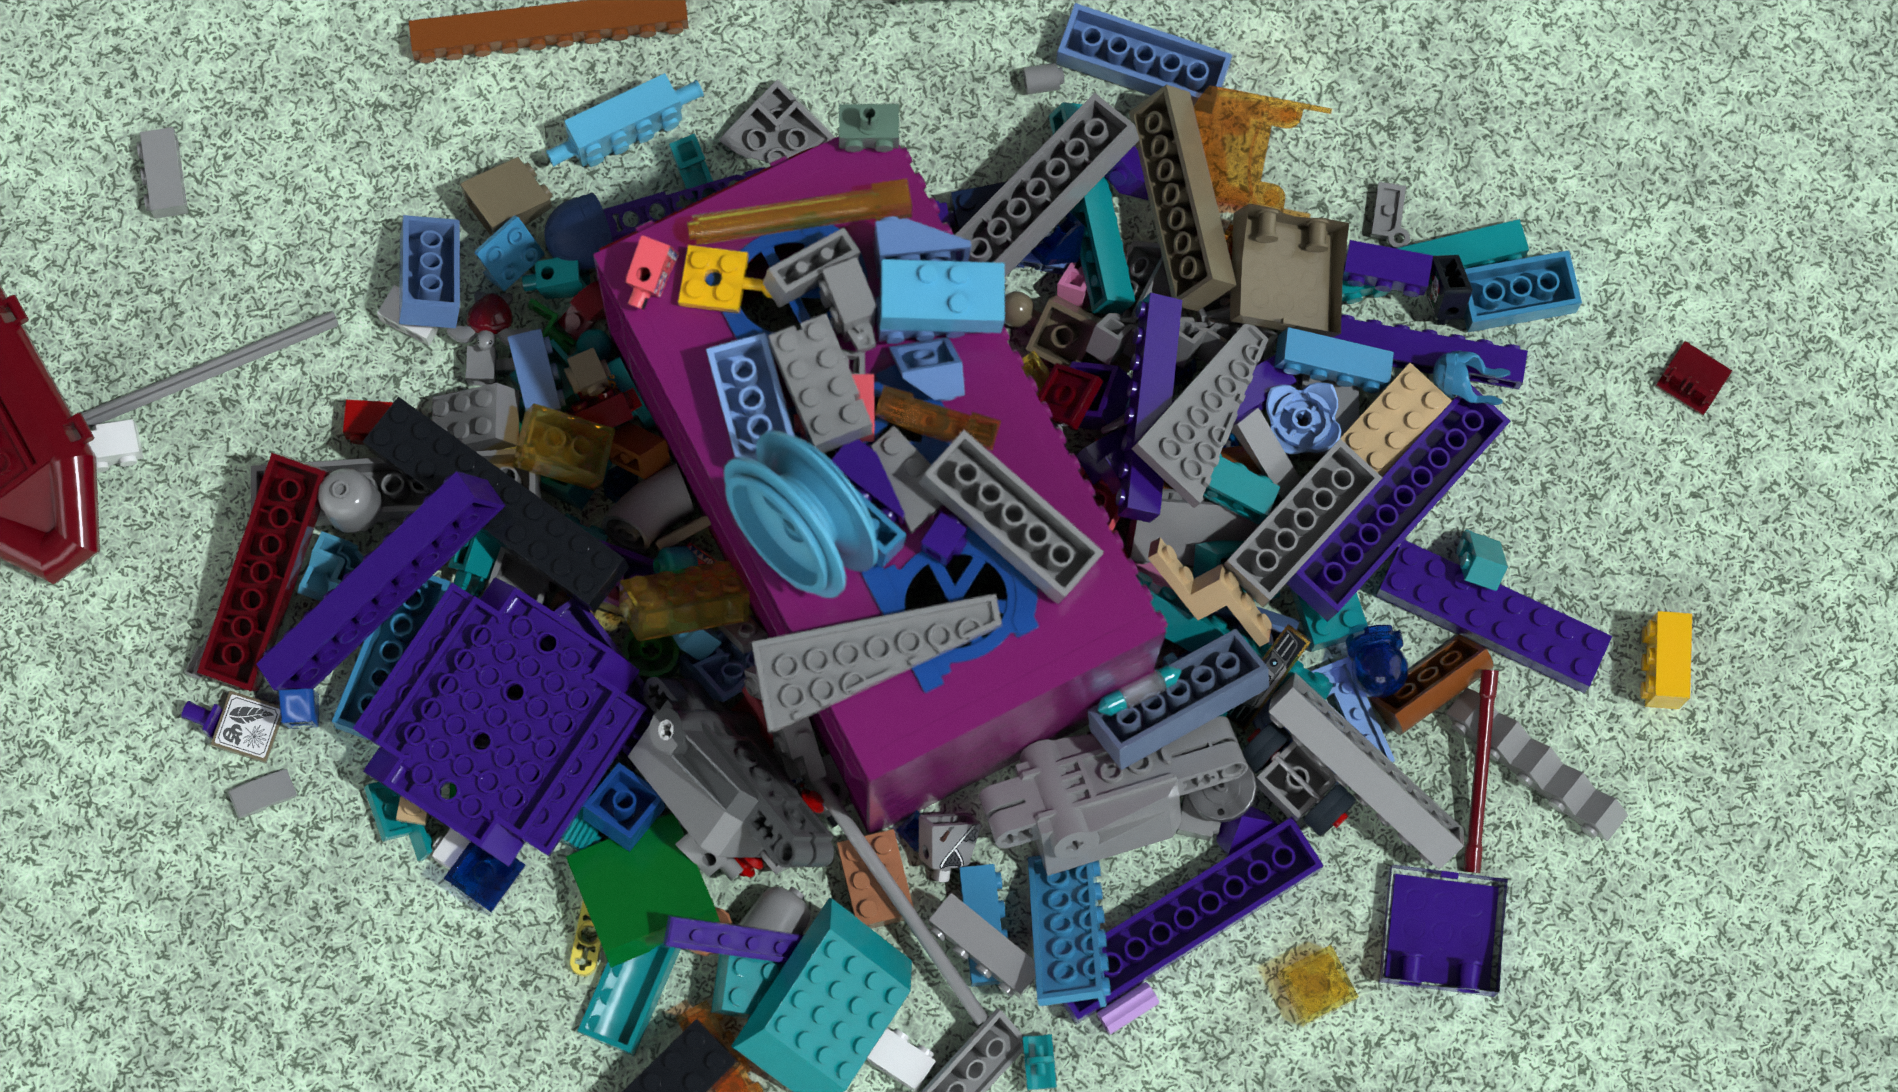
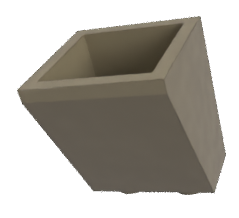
M519 157L460 184L466 204L490 236L513 216L519 217L526 226L552 208L550 199L553 196L544 183L539 185L534 178L537 174L528 162L524 164Z

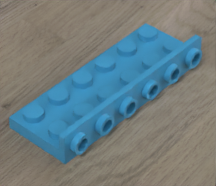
M1040 855L1028 857L1036 990L1039 1006L1098 998L1100 1007H1106V996L1111 995L1109 978H1104V971H1109L1107 953H1102V947H1107L1105 929L1100 930V924L1105 923L1103 906L1098 905V900L1103 899L1101 882L1096 881V877L1101 876L1099 860L1047 876Z

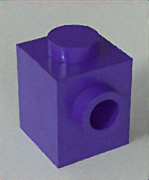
M941 512L921 541L920 550L947 566L953 555L959 556L968 543V540L965 539L967 534V528L964 527L965 523L953 514L947 516Z

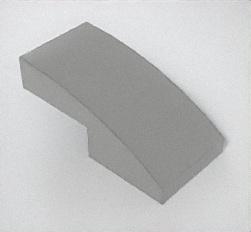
M287 769L258 778L228 792L238 819L262 812L269 806L291 800L297 796Z

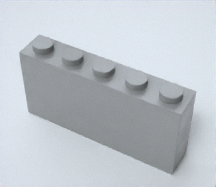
M1163 488L1161 512L1151 523L1134 519L1130 520L1126 550L1129 558L1134 562L1147 564L1150 562L1148 554L1151 542L1161 537L1166 545H1170L1174 549L1177 559L1181 564L1194 567L1196 544L1217 540L1245 541L1259 525L1205 497H1202L1204 498L1203 501L1194 509L1174 489ZM1276 499L1270 513L1279 505Z

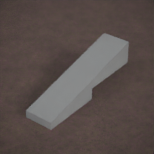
M1255 408L1239 418L1234 423L1231 431L1261 471L1258 475L1266 476L1274 484L1280 486L1276 496L1277 502L1280 503L1301 479L1260 409Z

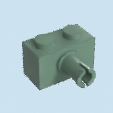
M839 104V149L859 152L863 148H875L879 152H889L893 148H899V104Z

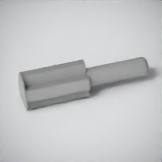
M211 629L202 647H196L184 671L185 674L194 679L200 680L202 674L197 673Z

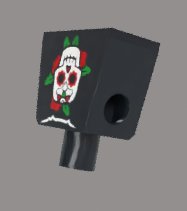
M1459 255L1433 256L1426 291L1427 299L1434 314L1433 320L1437 324L1446 325L1450 320L1464 317L1473 290Z

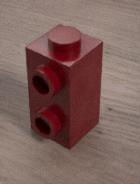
M608 387L598 394L597 397L589 401L587 399L576 401L571 405L572 408L566 411L577 437L583 442L633 419L630 410L634 408V405L628 393L623 394L618 387L615 389Z

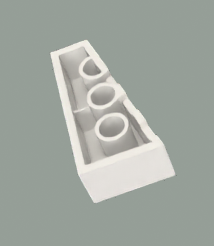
M133 419L97 424L93 427L94 431L91 432L95 438L89 442V445L96 456L97 473L109 470V466L120 464L123 467L132 466L137 463L138 459L144 458L138 427Z

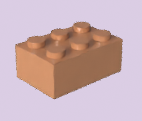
M894 829L864 836L913 906ZM849 840L838 842L837 849L854 916L871 929L904 921Z

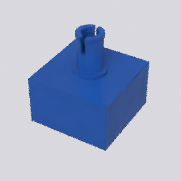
M618 763L583 805V820L630 852L663 812L665 803L648 782Z

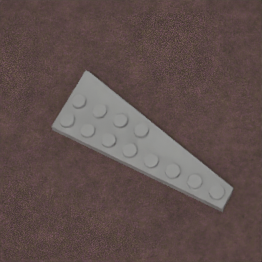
M1243 324L1132 448L1139 457L1194 509L1204 499L1202 498L1203 494L1211 482L1210 477L1214 468L1218 465L1221 450L1227 443L1238 416L1239 406L1244 401L1246 389L1253 379L1252 374L1269 340L1255 325Z
M996 594L752 642L769 733L776 732L1001 627L1002 623Z

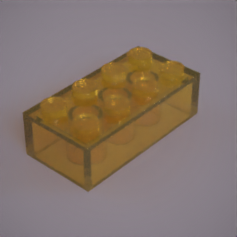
M730 560L718 561L713 564L690 566L676 571H662L658 574L635 576L630 579L620 580L619 609L637 640L643 641L748 621L750 592Z

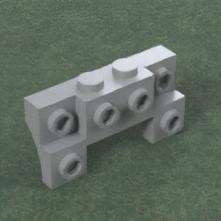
M756 666L744 669L746 676L744 684L747 692L752 697L762 700ZM809 717L803 718L776 732H772L775 748L771 750L791 781L801 777L813 782L827 775Z

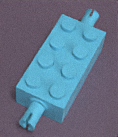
M664 73L564 120L568 141L549 150L547 149L546 154L553 167L574 156L579 159L582 167L588 164L590 167L602 163L607 155L612 153L615 155L622 154L629 149V145L637 141L645 143L654 137V133L658 131L675 129L679 122L682 121V105L703 97L702 88L698 81L694 80V82L674 90Z

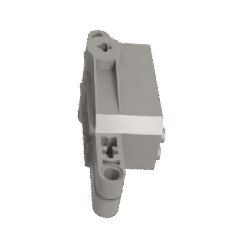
M1219 716L1123 770L1117 766L1093 734L1037 741L1027 746L1021 752L1020 764L1015 765L1017 777L984 788L979 794V799L996 845L1000 848H1010L1035 841L1047 876L1173 838L1182 822L1179 796L1237 779L1246 773L1248 765L1228 718Z

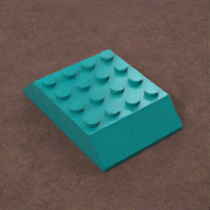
M829 897L731 1047L792 1092H844L911 991L912 960Z

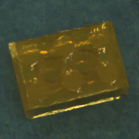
M533 403L524 415L512 466L595 491L604 481L615 428Z

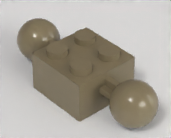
M1014 291L1005 295L1004 323L1011 327H1022L1028 324L1035 328L1026 350L1054 364L1059 363L1070 367L1072 361L1086 363L1089 355L1094 357L1086 352V348L1095 326L1102 318L1057 295L1048 300L1043 313L1034 309L1033 301L1023 292ZM1122 353L1110 365L1119 366L1128 374L1130 372L1131 358ZM1098 360L1099 364L1107 365L1106 363Z

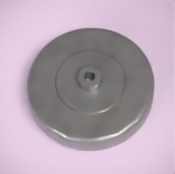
M1247 763L1248 770L1237 779L1188 793L1187 797L1193 809L1205 819L1214 822L1233 821L1245 814L1254 801L1257 789L1256 778L1250 765Z

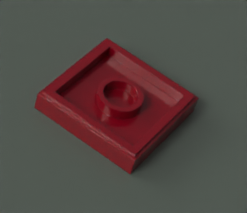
M1056 363L1040 391L1038 399L1040 402L1045 401L1052 413L1051 422L1077 430L1103 380L1098 376Z

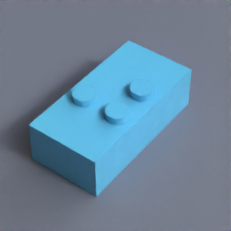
M882 259L880 268L879 330L1002 332L1005 321V263Z

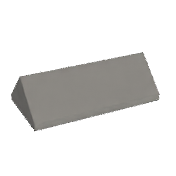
M997 1008L921 1092H987L1023 1052L1022 1033Z

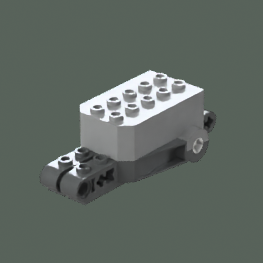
M651 677L645 682L643 697L653 710L654 716L649 727L628 757L701 848L720 858L757 857L764 848L767 851V856L784 868H823L832 862L834 848L831 840L834 837L799 796L797 788L760 734L758 722L753 715L743 711H732L725 702L717 701V699L714 701L700 682L694 679Z

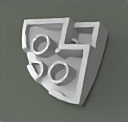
M777 79L727 130L719 141L743 157L771 163L783 156L788 158L806 149L819 146L835 138V136Z

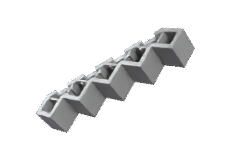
M1118 313L1107 314L1095 326L1086 352L1107 365L1114 362L1122 353L1132 358L1136 348V344H1133V334L1138 327L1139 318L1136 315L1134 319L1121 318ZM1181 317L1176 365L1184 369L1195 357L1208 364L1243 324H1232L1230 319L1209 318L1206 323L1195 322L1193 317ZM1256 326L1269 339L1262 357L1257 363L1259 365L1270 358L1277 342L1278 334L1268 328Z
M1466 688L1446 712V715L1453 722L1451 726L1457 733L1462 736L1467 735L1476 743L1480 695L1478 692ZM1494 707L1490 759L1501 762L1516 774L1519 782L1527 787L1531 786L1549 800L1548 803L1553 809L1560 813L1564 812L1582 826L1581 830L1593 839L1597 836L1608 841L1628 816L1618 800L1596 790L1583 772L1563 764L1550 746L1532 739L1517 720L1499 713Z

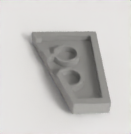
M892 427L871 446V449L878 454L905 513L907 527L910 533L913 534L944 505L919 484L923 475L932 465L895 427Z

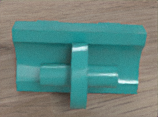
M1052 1034L1023 1036L1027 1091L1057 1088Z

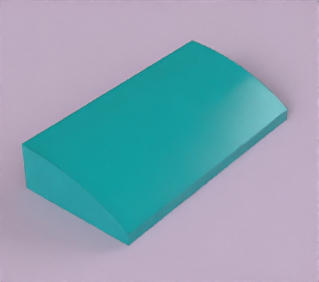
M661 944L648 953L612 968L609 962H607L577 1032L635 1056L681 948L668 947Z

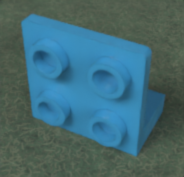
M513 216L475 250L476 256L486 268L483 272L485 277L503 291H506L545 255L517 216Z

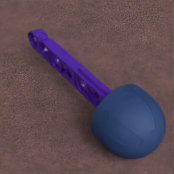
M756 168L746 171L742 175L736 174L668 195L663 191L605 209L602 208L594 193L574 197L557 206L548 217L544 230L547 249L553 258L558 257L563 260L578 261L579 270L596 268L593 254L599 252L600 248L635 232L636 227L652 220L654 223L660 220L652 218L649 214L651 205L658 204L664 209V216L662 218L683 209L676 206V203L680 201V197L687 201L693 199L694 195L692 192H696V201L702 199L704 189H712L716 193L728 187L731 181L739 182L766 168ZM626 212L636 214L638 218L636 226L628 227L624 224L623 215ZM614 215L617 216V222L615 221V219H614V217H613ZM617 224L621 229L619 232L617 231Z

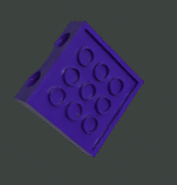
M1392 864L1389 870L1379 982L1495 997L1499 994L1508 879ZM1392 868L1440 874V877L1450 879L1466 877L1505 882L1495 992L1483 990H1490L1499 887L1395 874L1385 977L1387 978H1383ZM1422 982L1434 983V984H1442V985H1450V986H1457V988H1448V987H1438V986L1426 985V984H1422Z

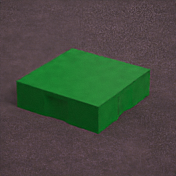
M673 813L656 819L630 852L609 838L566 856L611 968L648 953L663 944L669 915L720 922L697 864L692 862L675 845L685 835L678 819Z

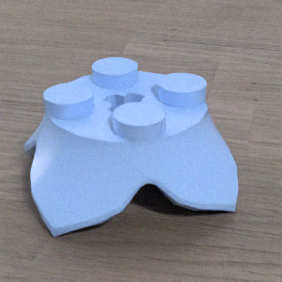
M1316 382L1309 384L1302 390H1297L1291 385H1279L1270 388L1267 396L1266 411L1271 423L1270 428L1285 453L1325 452L1340 439L1341 428L1335 420L1338 409V397L1332 384ZM1299 417L1301 420L1303 417L1307 418V426L1298 425L1297 418Z

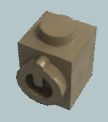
M594 347L567 358L569 367L565 368L564 371L575 394L581 392L583 397L588 394L589 396H596L602 393L605 387L609 386L607 376L611 375L605 359L599 361Z

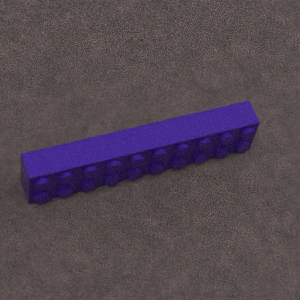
M1471 385L1473 392L1477 396L1482 395L1475 387ZM1456 395L1452 402L1384 474L1378 484L1286 584L1328 622L1343 608L1511 421L1494 405L1470 403Z
M457 471L449 475L444 480V484L435 493L428 495L415 512L407 515L403 523L395 531L384 537L383 543L374 551L365 555L363 562L357 568L348 572L335 589L327 592L323 600L315 608L307 611L303 619L295 627L286 631L283 635L284 638L275 646L269 648L264 653V657L256 664L274 691L314 689L505 507V504L488 480Z
M1292 817L1106 932L1107 947H1102V953H1107L1109 971H1104V978H1109L1111 995L1106 996V1004H1110L1319 873L1324 865ZM1098 998L1062 1003L1075 1024L1103 1008L1100 1007Z

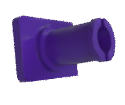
M188 701L182 710L181 717L202 725V730L205 734L213 739L223 710L217 704H214L212 710H208Z

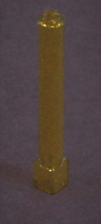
M906 178L872 183L870 189L692 215L693 221L687 222L690 240L696 239L697 245L874 218H876V221L890 216L897 217L898 219L911 218L912 202Z

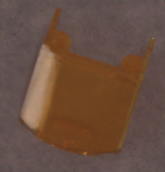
M1210 85L1194 105V111L1216 201L1242 207L1250 203L1275 208L1288 215L1310 218L1311 213L1284 208L1285 193L1283 189L1276 184L1261 181L1271 127L1293 128L1297 126L1301 121L1303 109L1331 114L1332 108Z

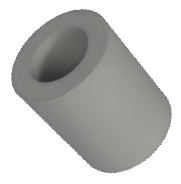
M1056 63L1023 67L1026 94L1060 90V84H1064L1063 68H1058Z

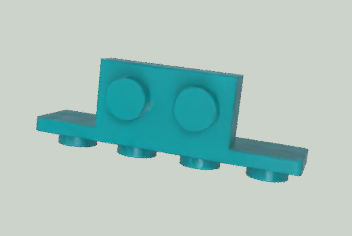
M380 782L367 784L364 790L382 842L409 835L417 860H425L432 853L433 843L430 835L426 833L424 825L397 821L396 816L400 795Z

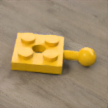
M688 245L678 302L680 306L740 313L743 289L762 291L766 297L773 298L763 285L764 280L746 277L749 259L748 252ZM716 272L722 275L721 282L716 286H709L705 282L706 277L710 273Z

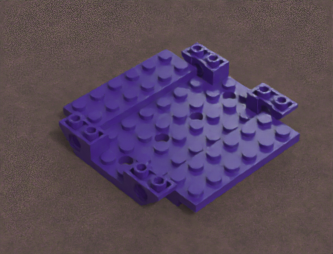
M494 577L480 599L451 583L353 727L356 732L379 746L363 772L438 819L508 867L511 866L526 842L549 857L648 710L645 706L626 695L640 670L605 644L521 590ZM551 636L556 639V647L552 651H543L540 647L541 640L544 637ZM513 685H519L523 688V696L519 700H510L507 696L508 689ZM480 734H486L490 737V745L483 750L477 749L474 745L475 738ZM447 783H453L457 787V793L451 799H445L441 795V789Z

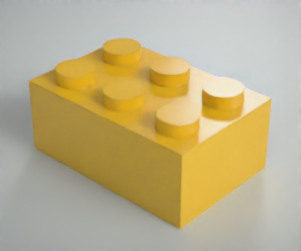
M1657 611L1649 619L1647 626H1643L1642 643H1647L1646 654H1642L1641 670L1646 671V682L1641 683L1640 698L1645 699V707L1680 709L1690 699L1692 614Z

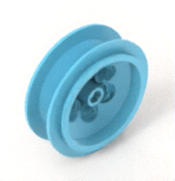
M767 431L758 438L756 444L758 462L739 456L731 459L725 466L726 497L731 512L755 550L780 576L803 591L826 598H834L845 588L846 576L844 567L853 571L865 572L872 568L877 561L878 550L872 519L854 487L823 453L798 437L779 431Z

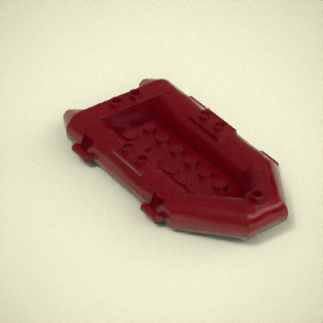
M0 284V559L52 584H56L100 553L96 456L89 445V442L95 437L82 414H72L23 326V324L28 322L29 318L16 295L7 297Z

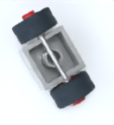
M1272 721L1264 729L1258 728L1247 739L1249 744L1242 750L1246 762L1255 773L1272 761L1256 777L1257 787L1288 818L1292 817L1296 823L1316 805L1306 815L1304 821L1320 837L1333 826L1337 829L1349 817L1346 813L1355 804V797L1341 784L1336 785L1324 796L1337 782L1333 776L1334 773L1327 766L1325 768L1320 766L1312 757L1314 753L1306 746L1302 748L1294 741L1280 753L1291 739V735L1287 730L1278 727Z

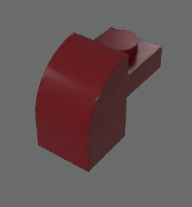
M595 281L582 289L569 302L571 306L557 322L577 341L579 336L591 329L597 321L605 320L606 314L599 281Z

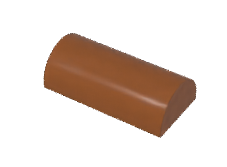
M1459 634L1369 700L1386 724L1395 733L1402 735L1480 679L1481 669L1492 670L1494 668L1493 661L1486 648Z

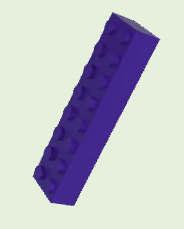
M1403 540L1399 545L1376 597L1455 634H1460L1485 648L1582 693H1585L1590 687L1612 638L1607 633L1501 584L1497 591L1466 581L1460 565L1406 540Z

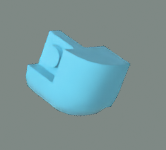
M321 531L312 550L309 566L300 582L297 593L322 601L324 595L330 590L335 589L348 572L354 570L363 562L364 556L358 551V546L348 540Z

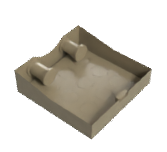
M1250 203L1234 212L1232 268L1237 285L1231 289L1230 321L1282 331L1290 327L1332 338L1341 334L1342 279L1349 223L1326 218L1296 217L1285 214L1275 208Z

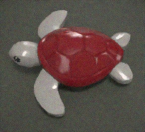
M480 291L474 294L475 303L467 314L468 326L457 325L456 328H446L448 335L460 343L471 342L477 337V345L482 351L490 349L496 338L510 346L508 336L530 331L529 328H509L513 322L512 312L509 307L513 301L511 293H504L499 296L496 293L486 294Z

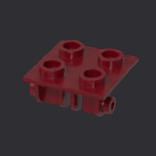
M1684 341L1656 386L1704 416L1733 370Z

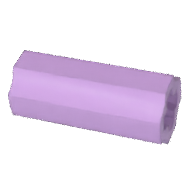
M1144 982L1097 1012L1096 1015L1108 1034L1111 1035L1158 1005L1159 1000L1150 985Z

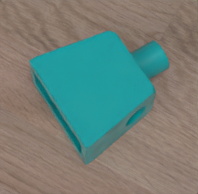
M558 257L537 261L535 263V273L522 275L524 291L538 290L545 299L575 297L590 284L589 269L579 270L578 261H568Z

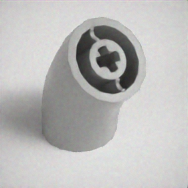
M677 463L659 470L647 479H643L613 505L602 520L603 530L613 542L632 552H645L665 530L678 521L695 514Z

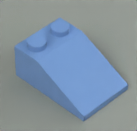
M894 216L882 218L875 223L873 238L877 278L880 277L882 259L968 262L971 242L906 218L898 219Z

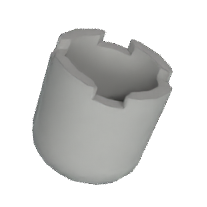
M342 468L332 471L319 486L318 499L322 511L333 526L344 533L361 530L363 532L367 531L376 524L381 516L382 501L380 492L364 474L355 469Z
M771 887L762 893L738 925L803 934L810 922V910L803 901L805 896L796 888L790 887L787 890L783 887Z

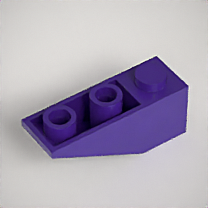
M859 439L843 445L831 462L843 473L851 485L867 500L876 505L893 523L896 521L903 525L905 513L878 454Z

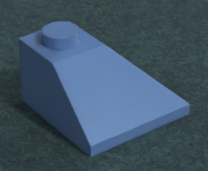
M948 337L889 347L890 354L902 377L934 400L949 401L957 396L965 395L962 361Z

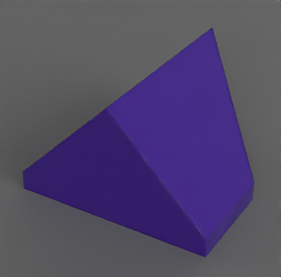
M1250 807L1241 817L1233 821L1221 822L1216 842L1230 856L1275 828L1278 824L1266 812Z

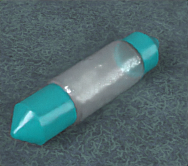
M1165 666L1119 687L1116 691L1101 697L1097 709L1098 712L1112 716L1166 691L1167 688L1177 683L1181 669Z

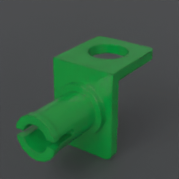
M531 298L527 307L550 321L542 332L543 337L549 336L550 341L553 339L568 355L576 341L555 328L558 314Z

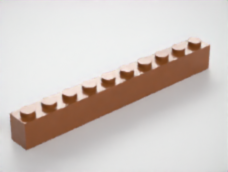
M581 0L409 20L412 54L414 60H419L421 63H432L436 61V58L447 57L449 60H459L468 54L485 57L489 56L493 51L511 54L518 52L519 48L528 47L531 50H542L546 48V45L557 44L559 47H569L574 42L585 41L587 44H596L605 38L622 41L628 39L630 35L639 34L641 37L648 38L655 36L656 32L667 31L668 34H680L684 29H689L686 0Z

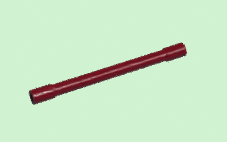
M1481 669L1480 707L1472 796L1463 868L1464 872L1481 873L1482 837L1491 736L1499 671Z

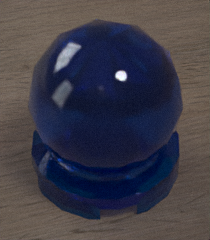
M1374 625L1365 627L1364 634L1354 637L1353 633L1350 634L1345 640L1348 656L1353 659L1352 677L1358 689L1370 697L1386 698L1394 695L1404 687L1408 679V661L1400 650L1403 647V637L1400 629L1393 631L1392 625Z

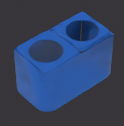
M314 689L278 691L281 721L287 728L299 729L293 728L295 726L319 727V694ZM306 722V724H289V723Z

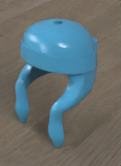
M1452 351L1438 358L1434 366L1433 381L1434 385L1447 397L1455 398L1458 395L1470 403H1487L1489 405L1503 403V400L1496 396H1477L1473 392L1466 365L1474 367L1483 375L1495 378L1510 375L1509 370L1485 367L1483 360L1474 352Z

